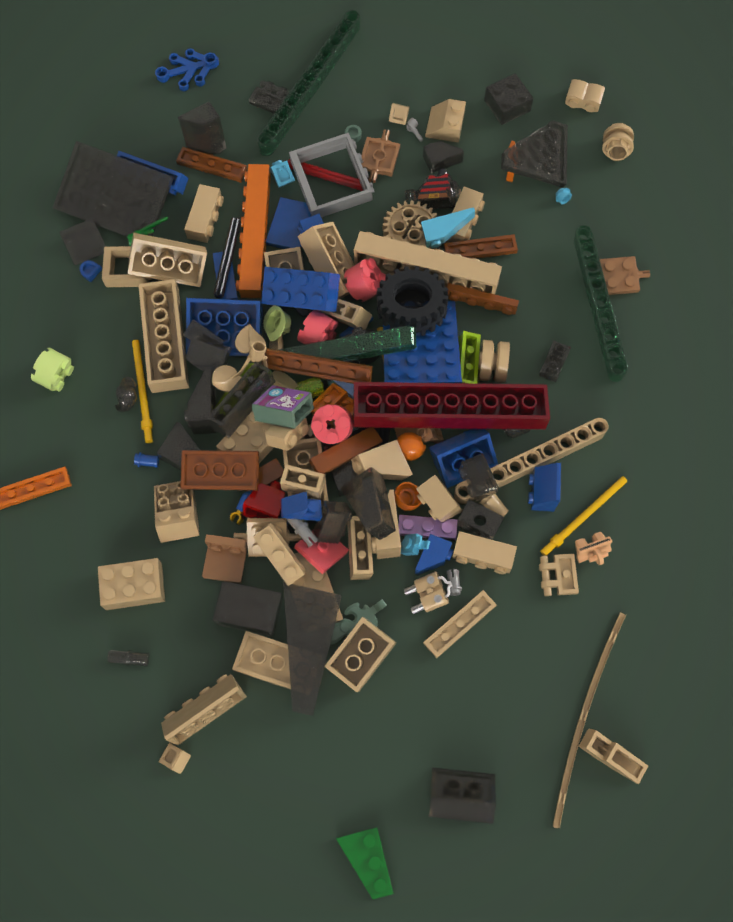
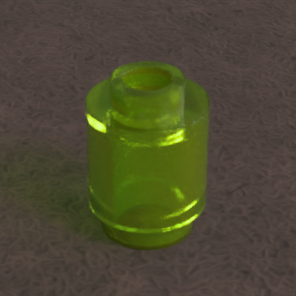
M315 377L298 382V387H295L296 390L311 392L312 398L324 392L321 379H315Z

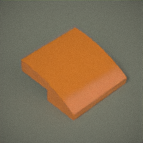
M332 383L313 402L314 409L311 411L313 415L319 408L325 405H340L351 413L353 419V399L348 396L347 391L335 383ZM335 420L330 421V428H336Z

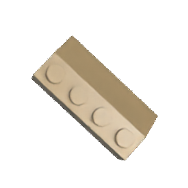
M334 222L312 226L298 236L300 244L314 271L340 274L338 299H341L350 294L345 285L347 277L344 278V273L347 269L354 266V263Z
M133 233L128 274L164 281L175 279L176 283L200 287L207 250L203 246Z

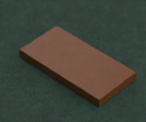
M182 450L181 489L258 490L259 451Z

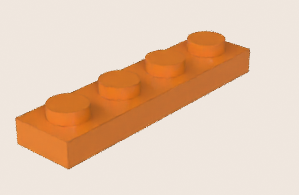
M62 467L1 487L0 510L72 486L67 468Z

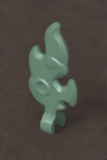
M382 599L372 607L364 605L363 609L359 608L360 604L358 602L346 608L344 614H353L355 619L351 621L344 618L332 625L322 643L332 645L340 641L344 636H348L362 617H365L377 627L378 621L375 614L386 607V603Z

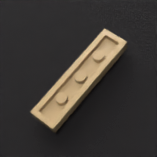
M484 590L481 591L425 640L423 644L437 659L492 611L497 604Z

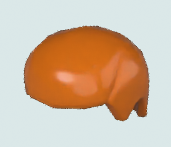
M405 432L397 438L407 461L416 460L424 454L426 445L423 444L421 436L413 432Z
M412 482L399 484L394 490L396 505L405 511H412L422 504L417 497L419 492L416 488L418 487Z

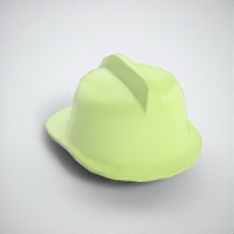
M272 306L267 311L263 324L269 340L274 342L281 334L283 336L290 332L291 318L279 306Z

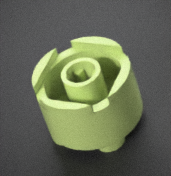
M47 348L48 352L43 351L37 358L33 366L36 372L35 375L31 374V380L51 391L56 390L60 392L64 386L63 380L66 376L72 374L74 366L71 365V358L52 348Z

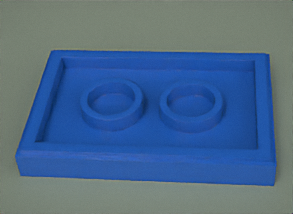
M280 197L266 239V245L281 249L301 247L302 249L297 227H299L300 220L311 217L307 203Z

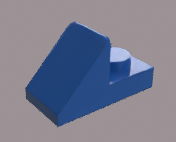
M307 492L282 498L281 518L320 521L322 519L321 500L307 499Z

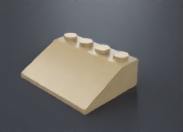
M227 674L223 675L212 688L208 686L200 691L199 697L194 700L191 698L184 702L182 709L167 714L164 717L165 720L161 722L166 741L176 745L181 744L245 699L247 696L231 674L229 676Z

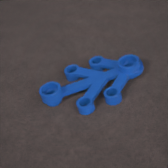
M189 48L185 51L187 59L180 57L177 53H172L169 56L172 65L181 64L183 66L171 70L163 66L158 67L155 70V75L158 81L165 83L169 77L186 73L183 79L178 82L181 91H187L189 89V82L197 69L202 68L194 80L195 84L201 87L205 84V77L210 69H215L219 65V58L214 53L210 52L203 55Z

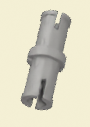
M286 519L295 529V534H299L309 548L313 545L309 537L314 543L319 540L307 527V522L304 523L298 519Z

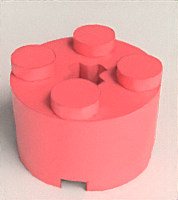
M373 258L362 260L344 273V278L347 277L345 285L348 292L354 299L363 300L362 302L376 296L377 288H380V281H386V275L381 272Z
M313 310L304 320V330H299L297 340L313 351L323 354L328 342H333L337 335L335 329L338 326V322L321 311Z
M325 405L315 412L312 418L311 429L316 438L321 442L336 444L343 442L351 435L353 419L351 413L346 408L340 405ZM335 420L336 428H330L331 424L329 422Z

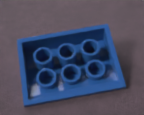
M186 298V354L248 356L249 353L244 354L236 349L235 340L239 332L249 324L261 335L263 321V304H261V301Z

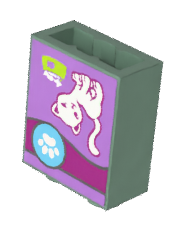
M275 385L267 389L252 404L255 421L293 429L314 409L311 392Z

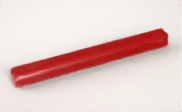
M289 159V160H288L289 167H290L291 170H293L292 164H291L290 159ZM305 162L301 163L305 174L363 191L358 178Z

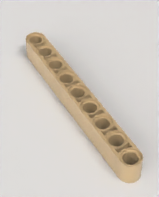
M603 418L591 420L459 483L454 493L455 500L459 504H467L487 494L489 491L492 492L533 472L535 467L548 465L602 439L608 430V422ZM594 427H600L602 431L598 432ZM578 434L584 435L586 439H580ZM561 442H566L569 445V447H563L561 445ZM544 450L551 451L553 455H546ZM527 458H533L536 463H529ZM516 466L519 471L513 472L510 467ZM499 474L501 475L502 479L496 480L494 479L493 475ZM482 482L484 483L485 487L478 488L476 486V483ZM460 490L467 491L468 495L464 497L461 496L458 492Z

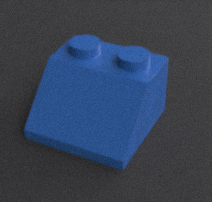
M561 463L535 467L533 473L529 474L528 484L532 485V491L528 493V504H531V510L555 511L560 502Z

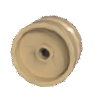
M482 340L481 352H479V381H489L492 370H494V381L506 382L510 352L509 342L500 341L497 344L496 353H494L493 341Z

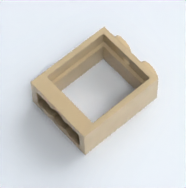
M131 246L104 247L102 280L106 287H139L138 284L149 283V280H152V278L132 274L114 275L115 258H129Z

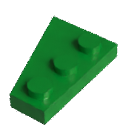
M377 827L336 838L372 899L394 894Z

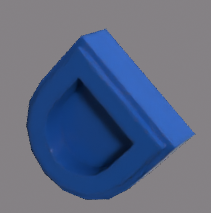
M87 260L80 265L79 270L85 279L92 282L100 273L102 267L94 261Z

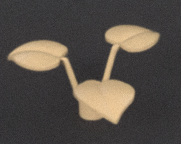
M250 324L239 332L235 340V347L239 352L249 353L240 371L237 372L235 368L228 365L220 366L215 369L211 382L213 386L221 391H238L244 386L245 380L240 375L250 361L253 363L263 361L265 375L268 379L266 382L267 389L275 385L299 390L296 382L287 374L281 371H273L271 376L269 375L267 356H265L266 342Z

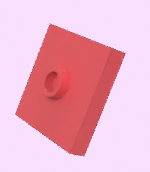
M320 524L312 531L319 539L316 543L309 537V540L313 543L309 548L304 540L301 539L295 544L294 549L323 574L343 558L349 549Z

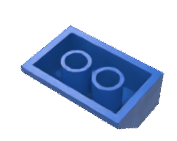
M470 429L429 447L434 464L446 488L498 465L490 434L485 429Z

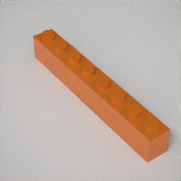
M248 164V171H245L247 186H244L243 194L246 197V201L242 202V211L245 214L244 217H241L243 232H240V243H242V248H239L241 264L237 266L240 280L236 281V291L240 292L241 298H262L265 268L264 252H266L271 181L270 166L268 164Z

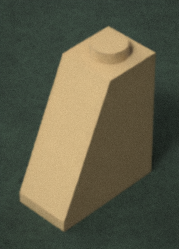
M397 440L361 453L351 459L353 470L360 478L402 481L413 475Z

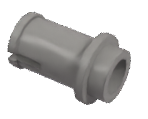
M453 569L454 577L452 576V571L448 570L446 572L447 580L452 583L450 596L460 595L462 587H460L459 570Z

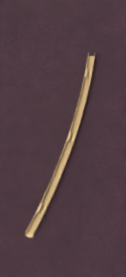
M621 612L604 647L579 716L562 778L552 826L554 828H560L568 785L586 718L606 661L626 617Z

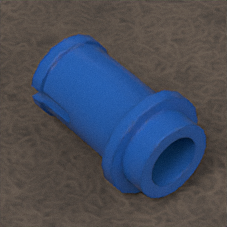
M139 452V454H135L134 465L158 468L159 456L145 455Z

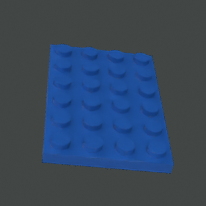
M448 301L446 318H443L441 326L435 325V331L433 332L429 329L426 330V335L421 336L419 332L415 333V337H411L410 333H405L404 336H401L399 330H395L393 333L390 331V325L386 327L383 325L384 382L462 383L455 301ZM428 302L397 303L406 308L417 309L425 306Z

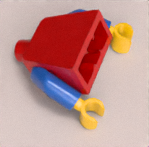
M272 481L270 486L261 483L258 485V490H249L243 493L236 507L237 511L231 513L230 520L233 522L234 518L239 516L237 524L240 525L244 520L243 516L248 518H281V499L285 498V492L281 490L280 483Z

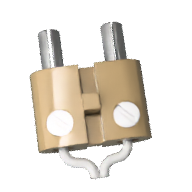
M435 571L414 580L415 585L404 589L405 595L417 591L421 597V603L411 607V612L415 614L422 610L430 612L449 604L448 597L452 583L443 576H439ZM441 579L444 581V583L449 584L447 587V594L443 589Z

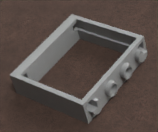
M349 133L289 152L290 162L311 216L320 213V216L324 217L373 200L372 193L375 192L373 184L368 182L367 178H369L367 169L362 167L363 160L361 154L356 152V142L354 139L351 140ZM346 148L363 191L317 206L301 163Z

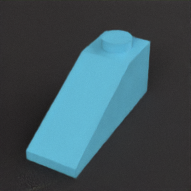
M474 207L421 221L427 248L441 246L475 217Z

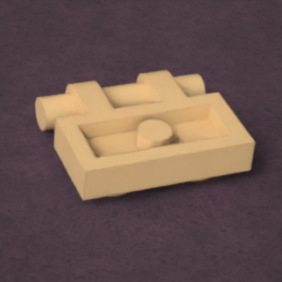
M574 554L554 555V563H548V556H541L539 571L542 572L541 589L544 590V596H552L551 588H557L558 595L578 594ZM550 570H555L556 580H550Z

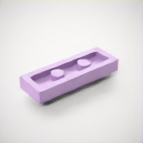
M399 515L400 536L419 534L423 536L422 538H429L430 534L445 540H456L458 520L448 519L441 522L438 519L434 520L432 517Z

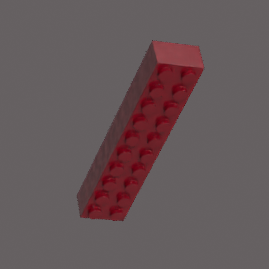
M354 382L353 427L546 429L550 421L547 385Z

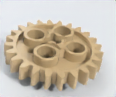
M411 200L410 204L404 201L403 206L397 203V209L392 206L391 212L387 211V217H384L383 236H388L398 241H407L414 245L426 246L420 224L421 221L436 218L437 213H432L433 208L427 209V204L420 206V201L417 204H414L413 200Z

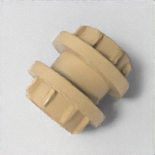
M615 123L608 127L603 134V153L614 161L624 160L634 149L633 130L623 123Z

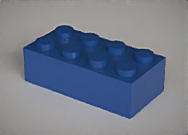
M265 267L261 304L336 312L340 274Z

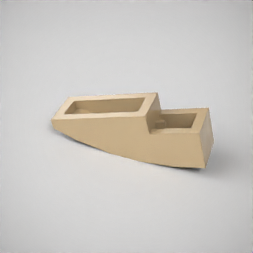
M588 729L578 746L636 784L640 783L648 768L647 764L618 743L606 738L597 730Z

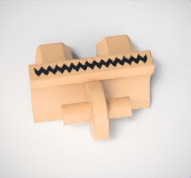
M598 532L592 536L593 542L587 544L583 538L576 540L575 548L578 563L589 560L590 563L596 561L598 565L604 564L603 558L608 557V553L612 550L611 537H605L602 532Z

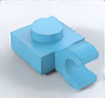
M419 534L405 535L402 541L401 554L405 556L418 555L419 549H429L430 541L422 540L423 536Z

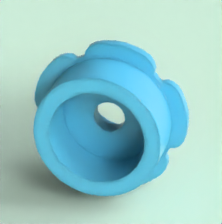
M561 188L556 192V202L561 204L567 203L572 197L568 188Z

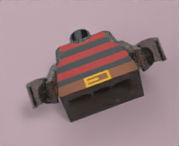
M439 169L437 175L427 176L425 182L418 190H406L405 198L407 201L410 199L416 201L418 199L421 206L427 204V209L454 208L455 197H459L461 189L446 169Z

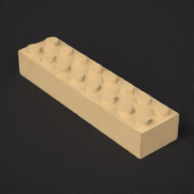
M360 231L354 247V265L364 259L373 258L381 272L385 275L388 273L394 275L395 269L404 271V267L409 266V270H415V266H418L420 271H424L427 268L430 270L431 275L437 273L439 275L438 281L443 279L445 287H447L448 283L492 294H496L502 266L496 263H487L476 258L462 257L460 254H450L440 249L434 250L424 245H414L407 241L391 239L388 236L374 235L371 232Z

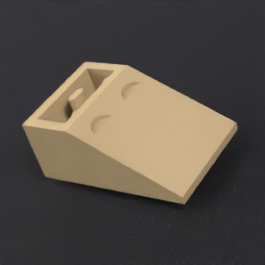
M181 481L154 486L155 528L160 542L199 536V522L194 490L181 489Z

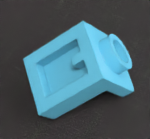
M278 160L272 163L270 172L273 174L278 188L295 181L287 161L282 162V160Z

